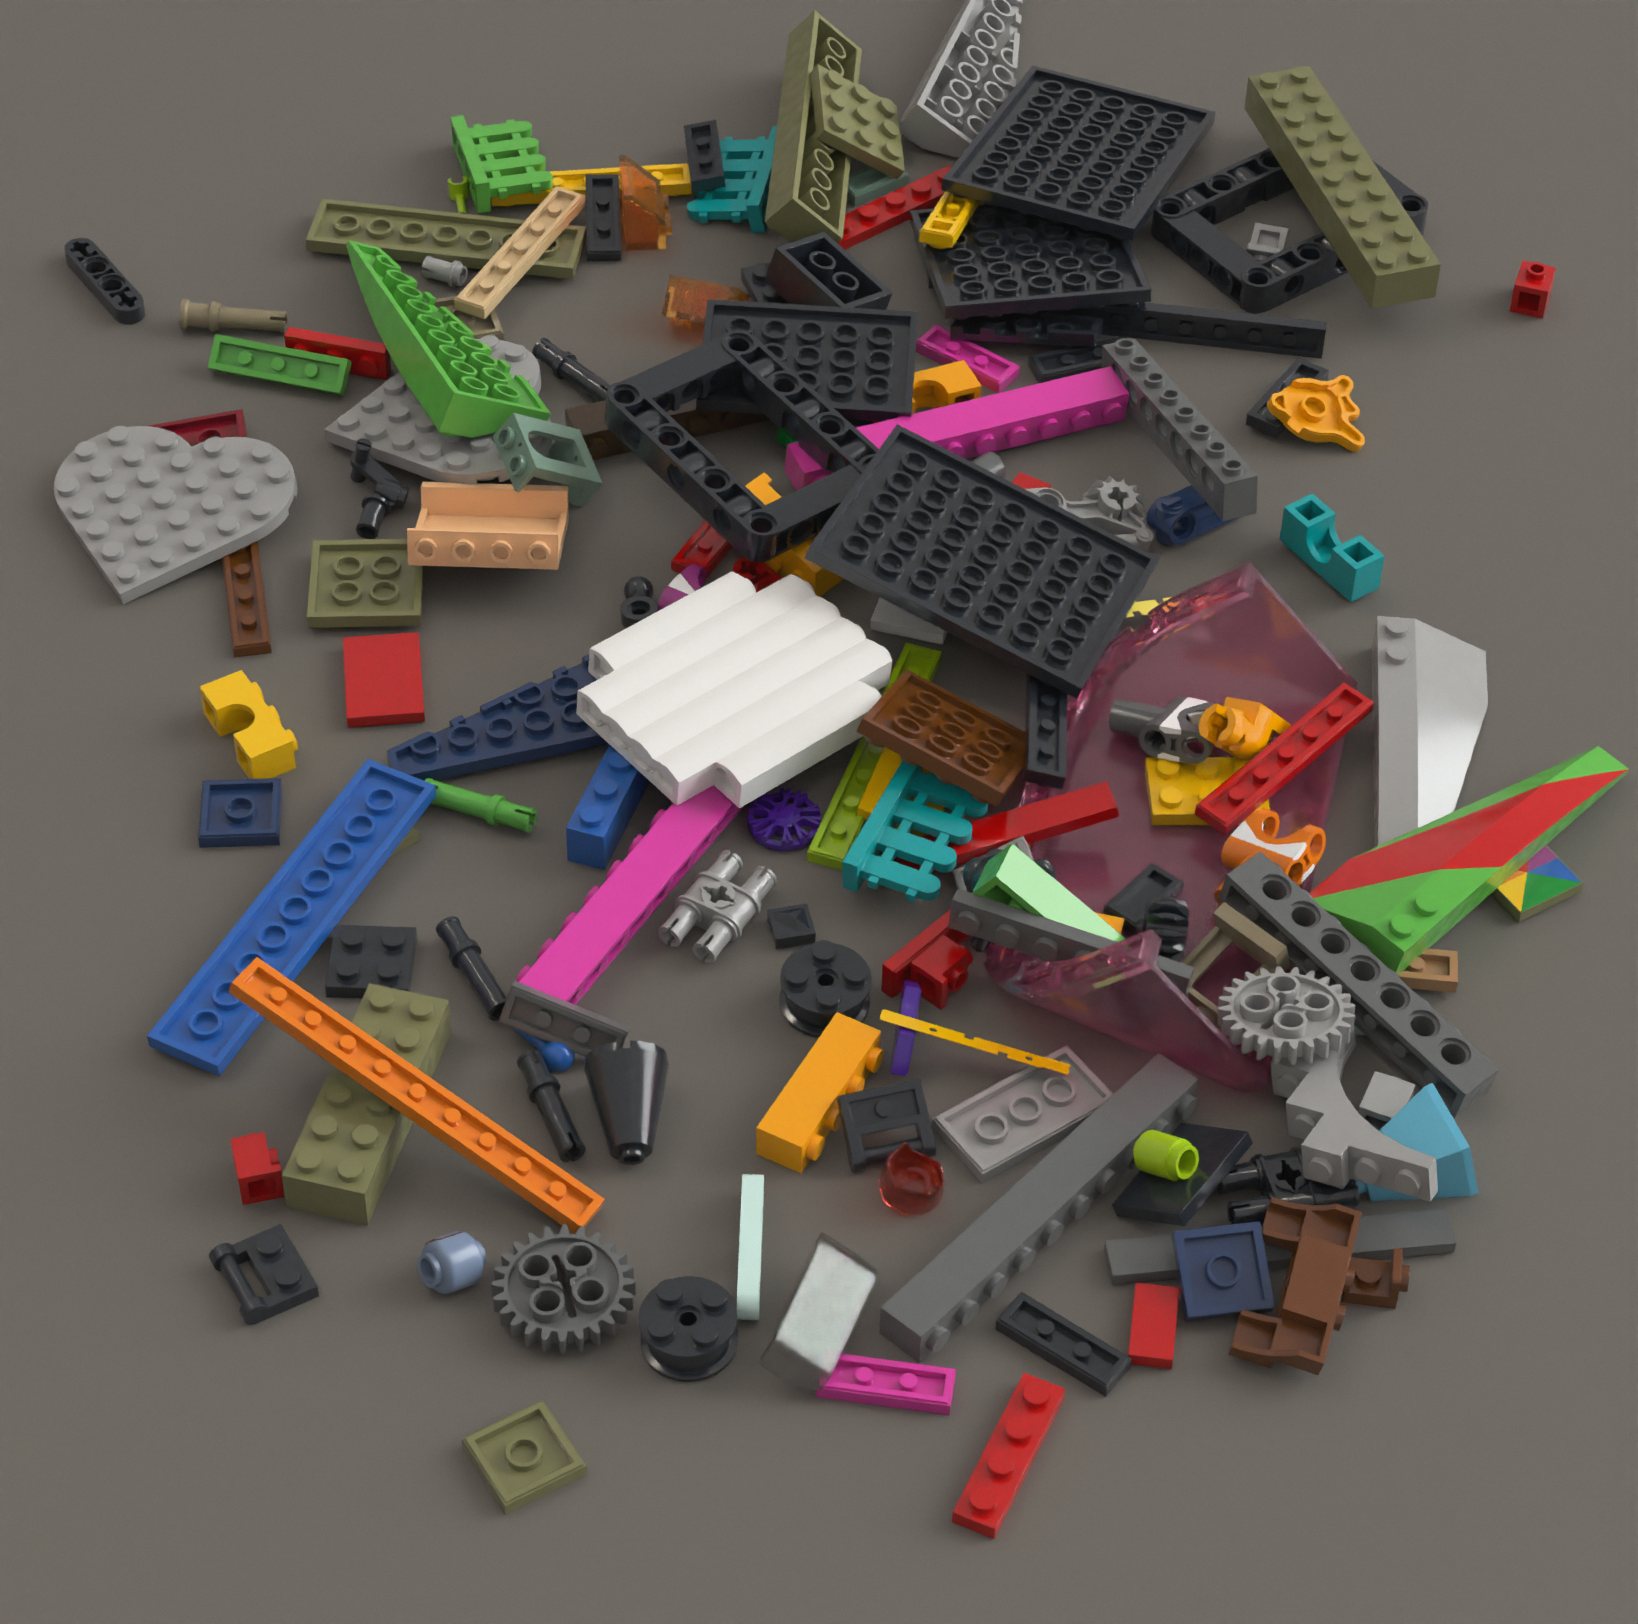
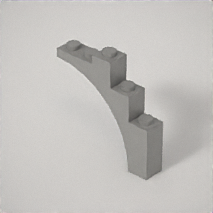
M1355 1027L1354 1032L1350 1033L1349 1043L1341 1042V1051L1339 1052L1329 1049V1056L1326 1059L1313 1054V1063H1309L1303 1057H1297L1295 1065H1292L1288 1058L1282 1057L1277 1064L1273 1063V1059L1271 1060L1273 1094L1289 1098L1286 1101L1288 1135L1304 1140L1301 1144L1304 1178L1344 1189L1350 1179H1354L1431 1202L1438 1192L1436 1158L1408 1148L1379 1132L1357 1112L1345 1095L1340 1081L1344 1065L1356 1046Z

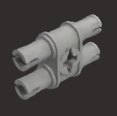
M723 850L707 871L696 874L691 887L684 895H680L676 899L675 911L658 929V936L666 945L673 936L675 937L670 943L671 947H678L693 926L706 930L699 941L693 945L692 950L700 961L709 952L708 957L705 959L707 964H712L728 942L736 941L741 937L743 928L751 918L758 916L760 913L763 898L777 884V877L769 868L762 877L760 876L765 870L764 866L756 867L753 874L742 887L731 883L730 880L742 869L743 863L736 853H733L728 861H726L730 855V850Z

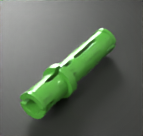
M431 778L425 779L426 782L436 786L437 796L431 802L432 805L485 819L487 824L492 826L502 824L527 833L533 830V827L529 824L534 826L536 824L538 814L536 808L506 801L505 796L495 794L492 797L445 784Z

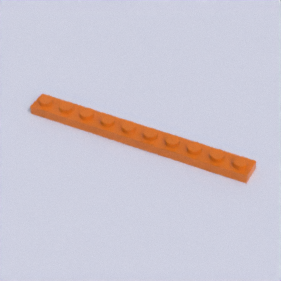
M258 957L231 983L229 993L556 1222L561 1225L567 1224L569 1231L576 1234L581 1226L586 1227L601 1209L605 1201L603 1197Z

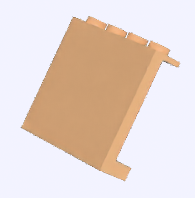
M422 482L421 511L415 528H407L408 565L558 570L569 522V486L526 485L520 492H516L513 484Z

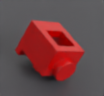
M943 935L911 962L910 981L918 982L922 990L921 997L942 1010L946 1006L947 995L952 991H958L965 984L969 975L967 968L973 963L972 954L965 946L957 944Z
M265 1132L251 1133L230 1139L242 1205L285 1197L277 1149H268Z

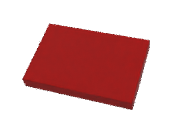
M419 632L344 637L343 650L348 727L425 722Z

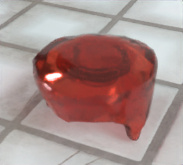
M908 1142L902 1143L894 1152L890 1153L879 1178V1189L881 1190L882 1199L889 1208L902 1215L925 1214L933 1210L940 1203L944 1193V1170L936 1159L912 1150Z

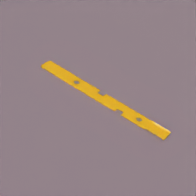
M883 1009L879 1018L882 1021L998 1055V1052L1008 1054L1007 1058L1035 1067L1046 1068L1065 1075L1069 1074L1071 1064L1038 1056L975 1036L974 1040L965 1038L964 1033ZM930 1028L935 1029L936 1032L930 1031Z

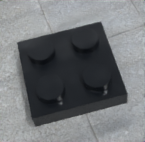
M336 925L325 984L326 997L362 999L369 983L410 992L417 944L416 927Z

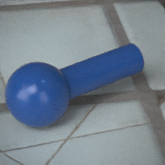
M512 1028L542 1052L544 1061L550 1071L564 1072L573 1065L575 1053L565 1044L547 1042Z

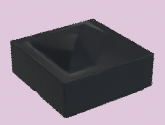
M807 904L767 910V919L776 949L816 943V933Z

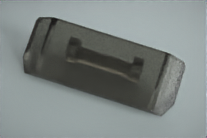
M822 1232L815 1242L816 1248L771 1343L761 1356L763 1368L798 1390L823 1389L835 1369L877 1276V1270L872 1265Z

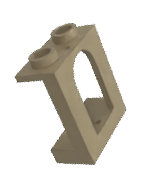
M1225 902L1213 913L1216 926L1181 962L1194 967L1189 993L1184 1005L1193 1011V1015L1203 1026L1208 1029L1214 1026L1219 1031H1221V1026L1217 1024L1218 1006L1193 989V987L1232 944L1262 964L1253 974L1255 976H1260V968H1265L1269 973H1275L1277 966H1281L1284 972L1290 967L1287 946Z

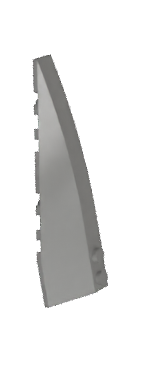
M1023 0L964 1L899 122L900 133L907 140L929 151L957 158L962 155L1016 87L1014 71L1018 67L1020 34L1017 33V28L1021 24L1022 15L1019 14V7L1022 5Z
M1377 616L1372 643L1374 848L1455 811L1488 707L1486 651L1413 618Z

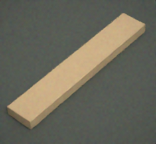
M556 186L454 299L455 309L486 319L586 206V196Z

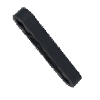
M76 238L66 243L64 251L68 267L113 318L122 324L140 322L145 317L143 297L97 245L87 238ZM95 270H103V272L97 274L89 273ZM110 288H120L119 290L113 292L105 291Z

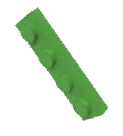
M215 334L207 368L215 372L344 396L352 362L344 358Z

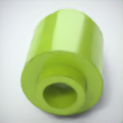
M1147 1130L1144 1132L1133 1148L1134 1162L1140 1171L1172 1181H1178L1179 1178H1190L1198 1166V1151L1188 1140L1157 1130Z

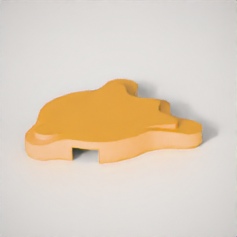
M1341 375L1331 381H1320L1310 378L1296 379L1281 392L1272 394L1267 401V408L1270 413L1278 418L1290 432L1306 441L1317 443L1334 442L1352 452H1358L1365 443L1364 435L1349 423L1354 422L1358 418L1360 410L1349 397L1353 389V381L1348 376Z

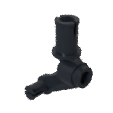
M362 438L357 440L356 451L351 454V479L354 482L361 483L367 478L376 485V489L373 494L365 496L362 500L363 511L357 523L356 532L365 539H375L378 537L384 516L388 515L390 510L396 509V507L404 508L409 488L402 486V483L370 455L372 444L368 439Z

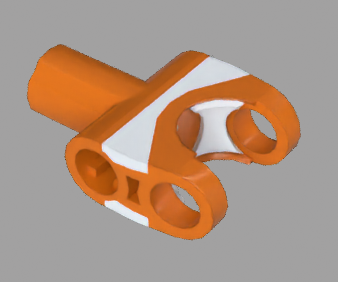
M1260 808L1244 820L1227 839L1222 849V863L1225 867L1234 870L1261 851L1268 859L1278 864L1283 872L1300 886L1313 871L1324 852L1326 844L1325 832L1322 828L1310 824L1302 829H1298L1287 837L1275 838L1279 830V816L1274 811ZM1267 819L1266 827H1265V829L1263 830V827H1264V824H1263V823H1264V821ZM1224 881L1213 893L1214 898L1219 905L1222 904V902L1218 898Z

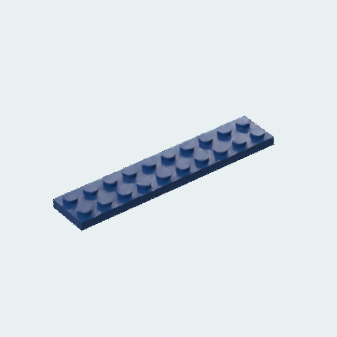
M367 759L147 1035L149 1046L220 1077L264 1020L262 1015L229 993L231 983L256 957L293 982L437 796L436 786Z

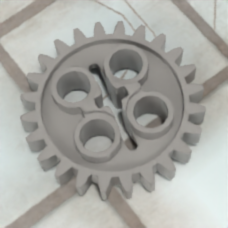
M1281 966L1276 967L1275 973H1269L1265 968H1260V976L1245 972L1244 981L1234 978L1232 979V987L1223 988V996H1220L1218 1000L1217 1024L1221 1026L1222 1036H1230L1229 1044L1231 1046L1242 1044L1241 1053L1243 1054L1253 1050L1257 1051V1060L1270 1055L1275 1064L1282 1057L1288 1058L1292 1065L1296 1064L1297 1057H1303L1307 1062L1313 1063V1054L1326 1059L1329 1056V1049L1339 1052L1341 1051V1042L1349 1043L1350 1033L1354 1032L1355 1004L1350 1003V994H1342L1341 984L1329 986L1330 977L1326 976L1317 980L1314 978L1315 971L1313 970L1306 975L1299 974L1298 967H1294L1290 973H1285Z

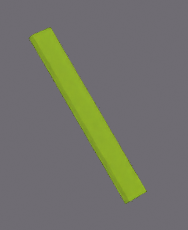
M906 642L890 675V682L885 686L881 696L886 693L906 669L932 682L941 662L942 652ZM865 736L861 737L807 851V861L842 870L844 858L867 821L863 816L857 815L856 817V812L884 748L872 745L866 740Z

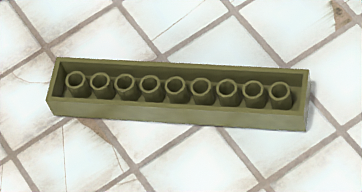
M813 11L788 36L765 223L773 233L781 235L790 243L821 232H825L838 243L843 239L851 156L816 138L810 72L819 64L828 70L838 72L843 78L859 84L862 49L817 11Z
M1298 66L1293 69L1248 76L1245 111L1371 309L1435 297L1441 263L1311 67Z

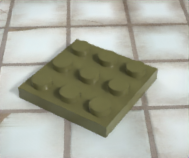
M818 64L810 72L816 138L897 180L905 172L897 105L888 98H881L868 91L863 85L855 84L843 78L838 72L828 70Z
M407 539L313 540L307 607L308 628L421 626L424 566L408 565Z

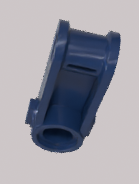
M1192 485L1157 499L1150 506L1146 518L1147 525L1155 531L1156 539L1166 546L1184 544L1194 537L1235 520L1222 521Z

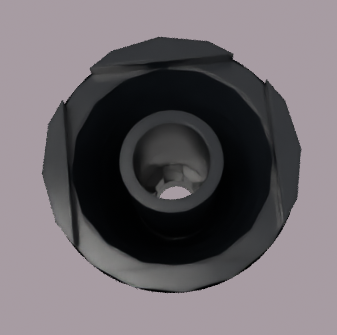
M630 1041V1048L616 1049V1042L606 1043L594 1048L585 1057L584 1071L610 1155L625 1165L642 1163L653 1152L669 1068L666 1051L656 1044L644 1041Z

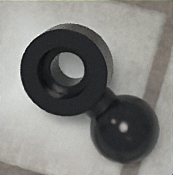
M632 577L625 584L624 595L626 600L620 606L621 623L625 628L658 612V605L652 599L654 593L653 585L645 577Z

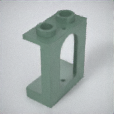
M513 413L493 435L516 492H520L533 477L561 483L563 486H569V501L571 505L582 507L603 484L580 429ZM528 434L557 440L549 450L552 459L541 455L532 447Z

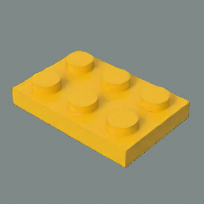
M1146 757L1145 776L1151 825H1209L1194 815L1196 805L1251 759L1207 757L1203 762L1190 764L1157 757ZM1269 799L1256 810L1260 808L1270 810Z

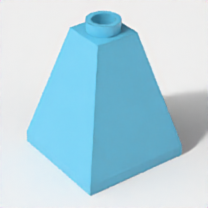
M1430 1083L1424 1086L1379 1132L1408 1148L1436 1158L1438 1192L1433 1198L1473 1196L1479 1192L1470 1146L1434 1084ZM1355 1180L1356 1183L1353 1185L1358 1186L1359 1194L1366 1192L1371 1201L1419 1199Z

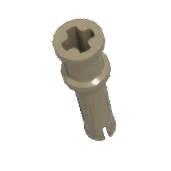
M182 299L180 304L179 324L181 330H187L188 327L209 328L210 332L220 331L221 328L286 333L287 326H285L288 323L287 311L222 307V304L218 301H212L211 304L190 303L189 299Z

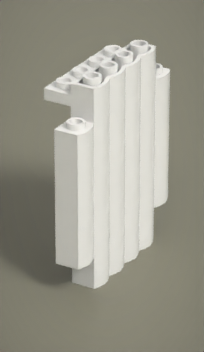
M731 571L589 649L588 672L597 680L578 690L576 714L676 806L714 785L738 808H741L864 736L856 731L862 718L882 697L878 690L889 684L892 659L884 646L866 638L863 629L858 624H854L850 620L841 617L838 608L833 603L816 596L813 587L807 581L790 574L756 593L755 587L750 580Z

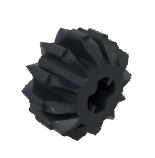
M1163 896V898L1152 897L1148 901L1142 925L1141 950L1177 962L1181 961L1188 936L1189 910L1186 901L1177 900L1175 897Z

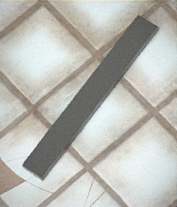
M1446 1208L1361 1216L1351 1257L1370 1260L1392 1258L1394 1248L1403 1249L1402 1257L1454 1252L1456 1241ZM1172 1234L1105 1240L1104 1252L1111 1284L1178 1279L1171 1238ZM1264 1243L1268 1270L1288 1268L1292 1252Z

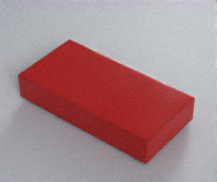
M1135 1283L1128 1356L1132 1358L1131 1364L1172 1369L1180 1288Z

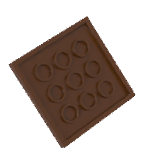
M908 669L904 671L862 718L856 731L864 735L866 740L872 745L881 748L886 747L899 754L906 763L913 766H922L935 773V776L941 782L948 785H957L970 792L975 800L984 804L991 803L996 807L1024 771V731Z

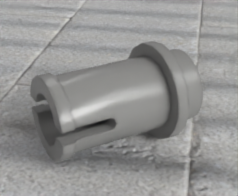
M427 256L422 263V268L429 269L428 271H421L424 278L447 282L452 288H456L457 285L462 286L467 279L468 270L466 266L462 265L461 261L448 262Z

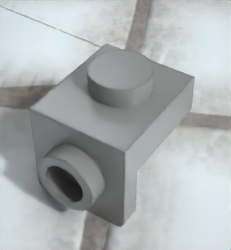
M1255 223L1251 242L1247 244L1246 252L1256 260L1261 261L1285 250L1289 228Z

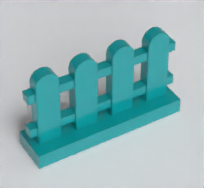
M772 126L768 139H766V136H758L757 140H734V137H725V140H720L726 187L716 188L713 191L695 192L698 200H693L687 204V212L690 219L699 220V223H708V220L732 219V223H741L742 219H749L751 233H765L767 226L765 216L777 126Z
M902 761L842 862V888L857 893L864 880H867V887L877 890L879 885L905 893V900L915 903L917 898L925 901L935 900L940 895L941 884L940 880L936 876L931 875L933 870L946 873L956 867V852L954 849L947 847L949 842L959 845L968 843L972 838V824L968 820L963 819L965 814L972 817L983 816L988 810V804L975 800L970 792L957 785H948L941 782L933 772L930 774L923 773L922 766H913ZM931 802L951 809L953 812L948 814L927 807L926 804ZM914 829L937 837V839L933 842L910 834V832ZM898 857L919 864L921 867L917 870L894 862V859Z

